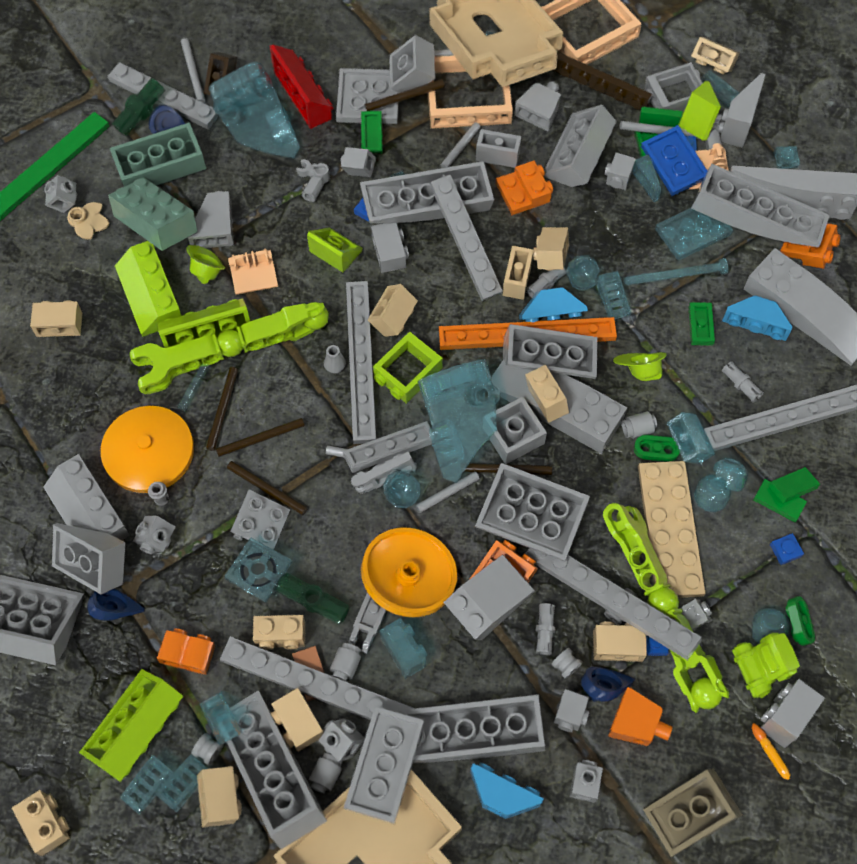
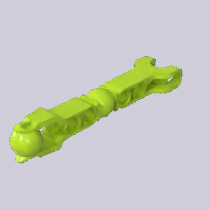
M318 302L287 306L282 308L280 312L237 326L238 331L233 329L224 330L218 337H216V334L207 335L167 348H162L153 343L136 347L130 352L132 363L136 366H153L150 373L139 378V391L143 394L163 391L171 384L175 376L224 360L223 355L235 357L242 352L243 348L246 353L288 340L296 341L313 333L315 330L325 327L328 323L329 313L324 304Z
M617 503L609 504L603 511V518L610 533L620 544L640 587L646 591L644 592L645 596H649L648 605L669 618H674L679 624L693 632L687 618L681 614L683 612L682 609H678V596L670 589V584H667V576L648 538L647 526L640 511L632 506L625 507ZM614 510L619 511L617 514L618 522L612 519V512ZM642 553H644L646 556V560L643 564H641L639 560V557ZM653 574L656 577L654 586L650 584V577ZM698 645L688 661L671 651L676 665L673 675L683 694L688 697L691 709L695 713H698L699 708L706 710L715 708L721 702L722 697L729 698V691L722 682V675L714 657L705 655L700 645ZM701 662L709 678H699L692 684L688 670L696 668L698 663Z

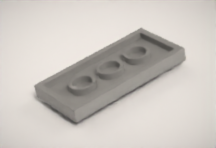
M375 706L344 809L395 824L425 723L424 720Z

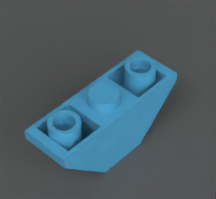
M563 287L540 290L536 292L520 313L519 320L525 319L526 322L539 321L538 317L546 316L547 321L560 319L561 314H568L569 318L582 316V312L588 311L585 304Z
M755 295L728 306L722 320L731 326L749 329L753 333L765 334L776 340L786 341L792 330V325L776 302Z
M473 763L470 773L483 808L507 819L536 809L542 804L544 798L539 796V791L529 786H526L524 789L516 785L517 781L504 774L500 777L492 773L493 769L483 763H480L479 766Z

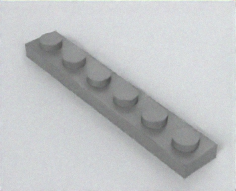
M120 62L108 75L110 82L157 105H169L181 117L208 130L220 116L219 110Z
M451 175L431 181L430 187L481 301L501 294L503 292Z

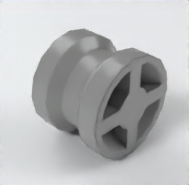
M567 648L551 665L554 668H558L562 672V677L567 679L583 662L580 659H576L573 656V651Z
M204 733L195 744L192 755L196 758H203L204 763L210 766L219 756L224 744L220 741L215 742L212 740L211 735Z

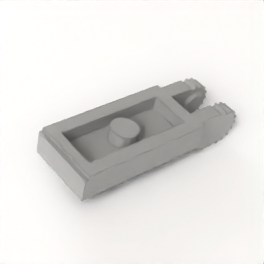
M409 452L398 454L392 460L374 466L367 473L362 471L357 473V475L351 478V484L358 493L363 494L375 488L377 489L415 470L417 467Z
M368 592L353 624L354 629L348 641L349 644L356 645L360 631L367 633L368 635L362 645V652L366 654L372 645L374 636H377L387 610L371 598Z

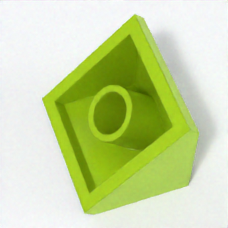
M705 81L691 93L679 123L680 128L707 141L721 108L709 81Z
M330 227L308 231L307 234L309 252L342 273L363 250L362 247Z

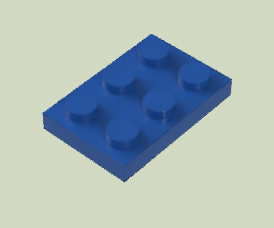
M678 125L641 144V148L671 196L702 182L707 173V169Z

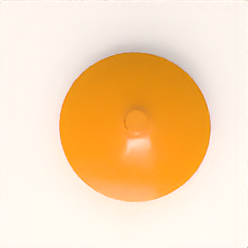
M142 406L123 413L108 427L101 443L102 463L110 478L120 487L136 493H148L149 486L154 482H162L166 485V488L176 483L188 470L194 454V441L186 422L175 412L159 406Z
M395 528L381 533L369 544L362 559L361 577L368 594L385 610L404 617H422L438 611L445 605L444 602L452 595L457 583V568L450 551L433 535L414 528Z

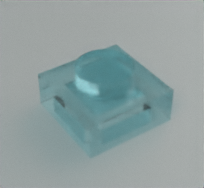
M796 146L775 148L774 155L777 168H798L800 161Z

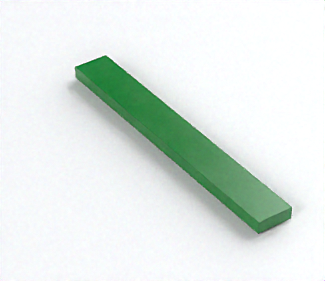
M93 112L0 192V221L110 127L109 122Z

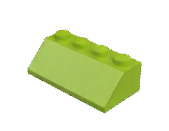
M146 241L130 247L117 262L115 268L140 333L144 337L158 331L157 323L163 322L168 318L180 317L181 313L154 245Z
M242 298L230 300L218 306H209L201 311L188 312L177 318H168L163 322L157 323L163 345L167 348L207 335L216 334V337H218L222 331L227 329L238 331L237 326L250 322V318Z
M141 669L79 753L121 782L131 772L133 764L138 757L147 750L148 744L155 734L161 731L169 715L177 709L183 695L164 680Z

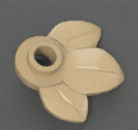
M95 202L87 203L82 208L74 207L69 211L67 220L72 227H75V232L79 237L92 239L94 231H103L109 226L108 220L99 214L103 207L102 204Z

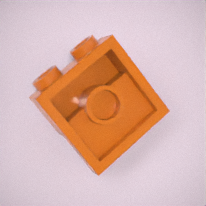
M535 161L516 166L515 172L496 178L495 183L512 215L549 203L551 200V193H553L552 184L550 181H545L543 167L541 165L537 166Z
M827 223L819 247L784 242L780 252L787 257L801 259L802 264L805 266L824 269L826 263L830 264L832 262L833 247H838L840 243L837 225Z
M506 539L503 543L496 540L471 578L501 555L508 559L528 583L538 568L534 566L536 561L529 555L524 553L523 556H520L516 553L517 547Z

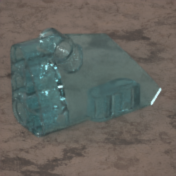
M251 62L210 85L209 91L214 102V111L222 119L239 144L273 155L289 158L295 157L300 149L299 142L290 119L280 104L271 78L259 62Z
M485 359L451 367L418 381L432 427L429 429V434L442 476L455 483L458 482L462 473L480 448L497 431L496 404L500 401L501 393L496 386H493L492 377ZM486 391H488V398H487V400L485 399V392H486Z

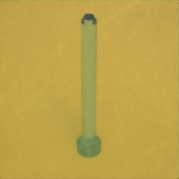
M724 258L719 259L718 263L628 276L624 278V283L632 285L718 271L721 274L728 273V263Z

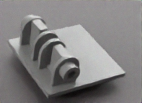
M248 490L230 532L234 533V538L238 540L245 538L273 552L290 509L254 491Z

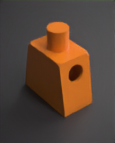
M627 687L608 736L648 746L654 735L668 740L673 726L659 721L663 711L660 706Z

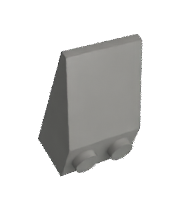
M761 73L731 101L729 109H724L718 128L719 133H721V142L743 148L765 78L764 73Z
M60 523L53 524L52 567L99 594L123 585L125 542L109 533Z
M501 555L458 588L444 604L475 640H483L535 590L508 559Z

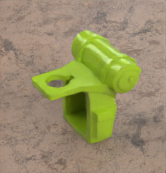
M785 633L769 634L760 640L759 645L754 647L751 643L744 642L731 650L735 657L733 660L738 664L747 684L746 689L750 690L753 698H764L772 690L771 684L773 682L789 679L797 673V669L800 667Z

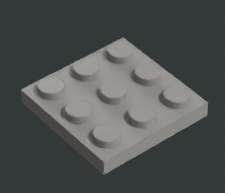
M340 69L336 121L361 123V111H366V103L397 94L398 92L390 89V70ZM398 102L372 110L382 111L383 124H397Z

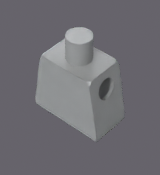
M549 82L545 87L535 83L517 100L515 116L549 131L560 105L561 95L557 92L559 90L558 85L554 82Z

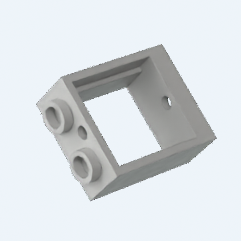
M688 63L647 76L644 90L652 93L650 101L654 108L678 110L684 113L690 96L668 102L662 88L686 81L693 92L703 83L700 79L699 71L695 70L692 63Z

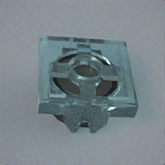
M250 537L224 578L260 600L267 602L271 594L278 591L279 584L284 582L285 573L292 561Z

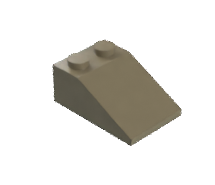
M714 769L705 770L643 809L671 857L742 816L741 811Z

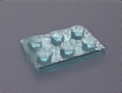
M691 208L656 224L655 227L659 236L678 261L730 236L733 232L730 225Z

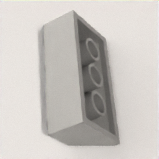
M603 105L572 113L544 169L545 178L570 187L587 184L616 123V120Z
M510 324L504 335L503 358L506 366L536 370L546 365L551 373L596 379L597 337Z
M79 454L57 466L43 488L66 525L109 533L121 541L130 536Z

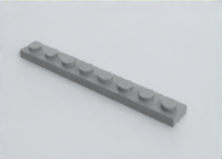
M368 281L346 282L353 444H364L376 439L370 322L368 321L370 317Z
M857 385L704 428L702 433L710 451L714 452L857 410Z
M531 548L525 553L536 561V566L687 661L701 643L702 637L571 556L567 555L566 560L562 561Z
M233 637L229 638L220 658V661L292 690L298 688L302 694L369 720L372 718L375 706L390 711L415 709Z

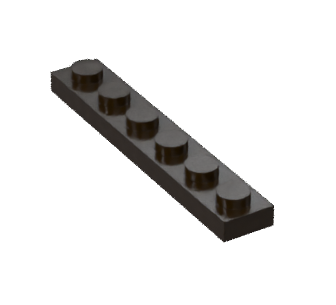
M557 52L556 69L552 71L577 81L582 85H586L599 93L606 94L617 101L626 103L635 109L641 110V107H649L652 93Z

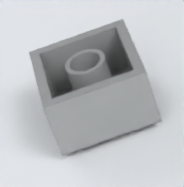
M414 35L390 55V89L401 93L428 84L435 79L434 44Z
M523 396L483 417L482 429L505 464L545 444L547 432Z
M800 679L794 684L788 682L784 689L782 688L774 698L775 702L760 718L763 722L760 728L765 731L767 736L785 748L799 737L825 698Z

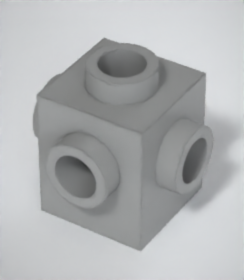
M57 175L45 185V206L65 213L75 204L77 199L75 182Z
M145 516L142 523L136 529V536L133 542L140 545V550L148 554L164 552L171 542L170 537L175 526L159 516Z
M347 719L332 720L326 724L319 742L324 746L328 754L333 755L340 762L351 759L365 738L356 730L354 723Z

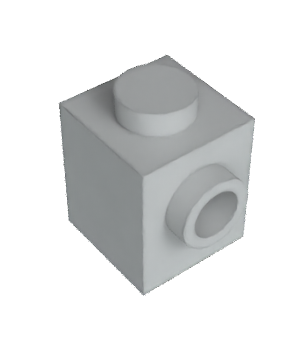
M346 147L344 155L341 157V167L348 175L371 177L376 157L368 149Z
M616 153L612 164L608 163L604 175H607L606 184L614 188L626 190L636 158Z
M565 689L554 723L559 724L558 728L572 732L573 730L578 731L580 725L585 726L590 712L585 710L589 697Z
M582 760V763L577 762L574 768L570 797L595 803L598 799L603 768L597 767L596 762Z

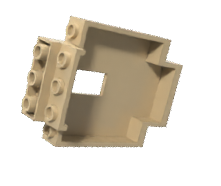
M437 0V6L430 8V26L472 79L491 73L498 83L504 87L556 69L557 50L562 49L563 31L535 0ZM480 14L489 16L500 28L501 32L486 36L473 21V17Z
M410 770L395 824L344 809L349 787L322 811L327 822L285 848L280 849L274 855L278 861L276 864H349L356 856L364 864H451L440 850L461 831L462 827L417 775Z

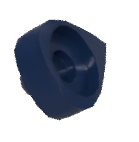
M164 104L159 105L153 111L148 127L151 133L155 134L186 123L175 109Z
M116 589L103 594L94 591L87 604L90 616L103 621L135 615L145 610L136 601Z
M590 667L582 676L581 685L593 702L611 701L619 697L627 687H630L635 679L606 668Z

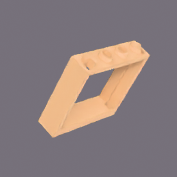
M554 0L541 8L554 20L591 0ZM620 0L598 1L616 19L621 27L578 50H575L563 37L562 49L557 51L587 65L639 37L641 22Z
M454 55L435 56L434 58L435 73L467 72ZM510 86L502 87L504 105L436 109L435 90L428 92L431 128L472 126L474 122H477L480 126L511 124L512 103Z

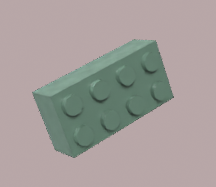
M190 122L110 148L124 187L143 177L154 185H159L206 169L203 154Z
M144 177L108 195L114 217L162 251L197 233L193 210Z

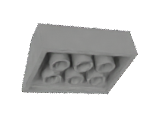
M501 463L475 527L565 561L590 496Z
M0 575V653L56 665L68 644L84 599V593Z

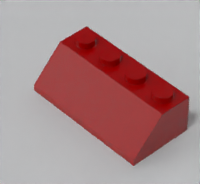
M271 45L270 52L274 74L309 128L312 129L332 120V104L328 98L325 99L320 85L315 84L312 73L305 69L302 58L297 57L293 50Z

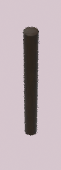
M441 79L366 103V111H372L444 88V82Z
M235 367L229 368L206 446V449L210 451H215L238 373V369Z
M299 418L216 448L218 457L304 427L303 419Z
M230 461L227 465L228 470L302 516L306 513L308 509L306 506L233 461Z
M460 463L459 472L497 473L500 464ZM506 464L530 474L552 475V466Z

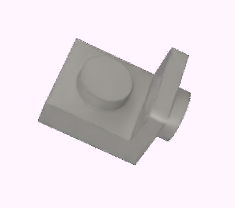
M694 599L679 608L682 609L683 612L681 614L687 618L692 630L713 621L710 617L712 611L705 601L701 602L699 599Z

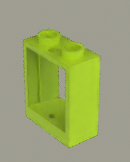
M409 332L373 366L374 380L380 386H386L397 400L401 399L407 404L442 369L443 358ZM407 350L425 364L426 367L405 387L386 369Z

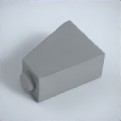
M229 191L207 193L195 218L197 233L188 237L190 245L204 248L234 246L232 203Z

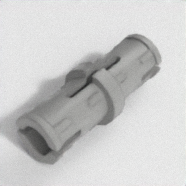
M565 267L564 270L554 269L542 273L536 282L526 288L528 295L533 298L537 291L551 289L558 279L567 274Z
M733 361L728 363L729 367L727 365L724 366L722 372L735 383L734 387L737 390L741 389L753 403L757 401L756 397L758 399L761 398L764 392Z
M539 604L538 625H536V632H538L537 654H552L553 633H555V627L553 626L555 605Z

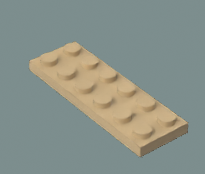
M685 461L639 463L638 473L645 523L648 530L647 534L667 576V584H670V589L676 593L678 598L704 597L705 588ZM653 574V581H654V585H655V583H656V577H655V575Z

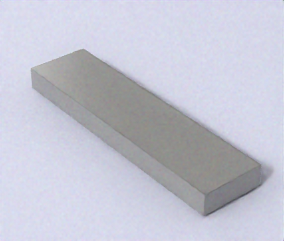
M426 421L344 450L343 456L351 472L354 473L393 459L398 454L412 452L434 444L437 438Z

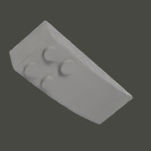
M484 161L360 182L369 223H402L444 218L430 183L447 175H451L468 214L489 211L494 197Z
M711 164L703 178L691 208L752 234L813 247L820 246L830 216L714 164Z
M732 166L730 172L829 214V218H837L839 220L850 219L857 207V173Z
M774 248L750 274L744 290L752 296L755 295L776 302L790 323L846 363L852 365L857 360V313L812 273Z
M503 359L485 388L510 403L523 396L536 417L548 423L528 390L525 374L533 370L506 366ZM551 373L567 399L569 413L548 424L602 454L624 420L627 407L565 374Z
M259 690L215 716L268 833L280 849L285 848L327 822L279 726H277L273 719L271 711Z
M538 695L393 711L424 720L425 722L413 763L466 760L545 751Z

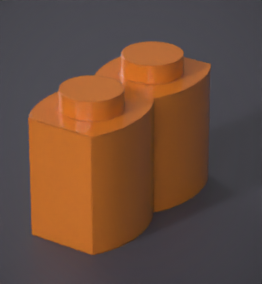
M174 628L173 631L166 630L157 656L159 663L207 675L215 650V645L211 642V638L198 634L197 637L187 636L188 632Z

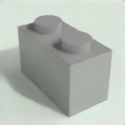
M481 129L476 146V161L515 168L520 154L522 136Z
M383 223L371 226L372 241L381 273L406 268V259H409L407 246L403 247L402 241H404L402 228L398 229L397 223Z

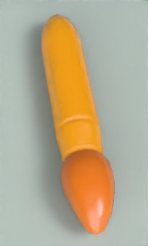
M753 723L752 731L755 738L760 741L762 748H764L765 753L778 773L784 779L789 780V770L767 738L765 731Z

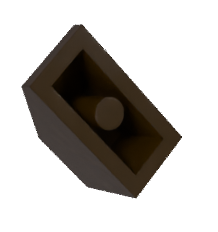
M221 52L210 53L204 94L221 99L225 97L235 76L238 57Z

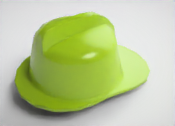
M188 245L186 248L191 257L190 272L197 276L202 284H207L209 280H214L220 270L225 269L219 258L210 250L197 245Z
M663 352L651 354L628 353L615 357L613 362L628 366L635 378L641 381H651L662 377V359L667 354Z

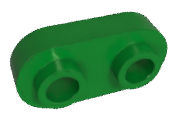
M642 435L636 439L634 444V453L637 457L644 460L672 462L678 458L681 451L680 443L671 437ZM641 447H647L649 451H643ZM669 449L672 453L668 454L664 450Z
M800 596L789 599L786 605V613L791 620L793 639L802 646L814 643L815 633L806 602Z

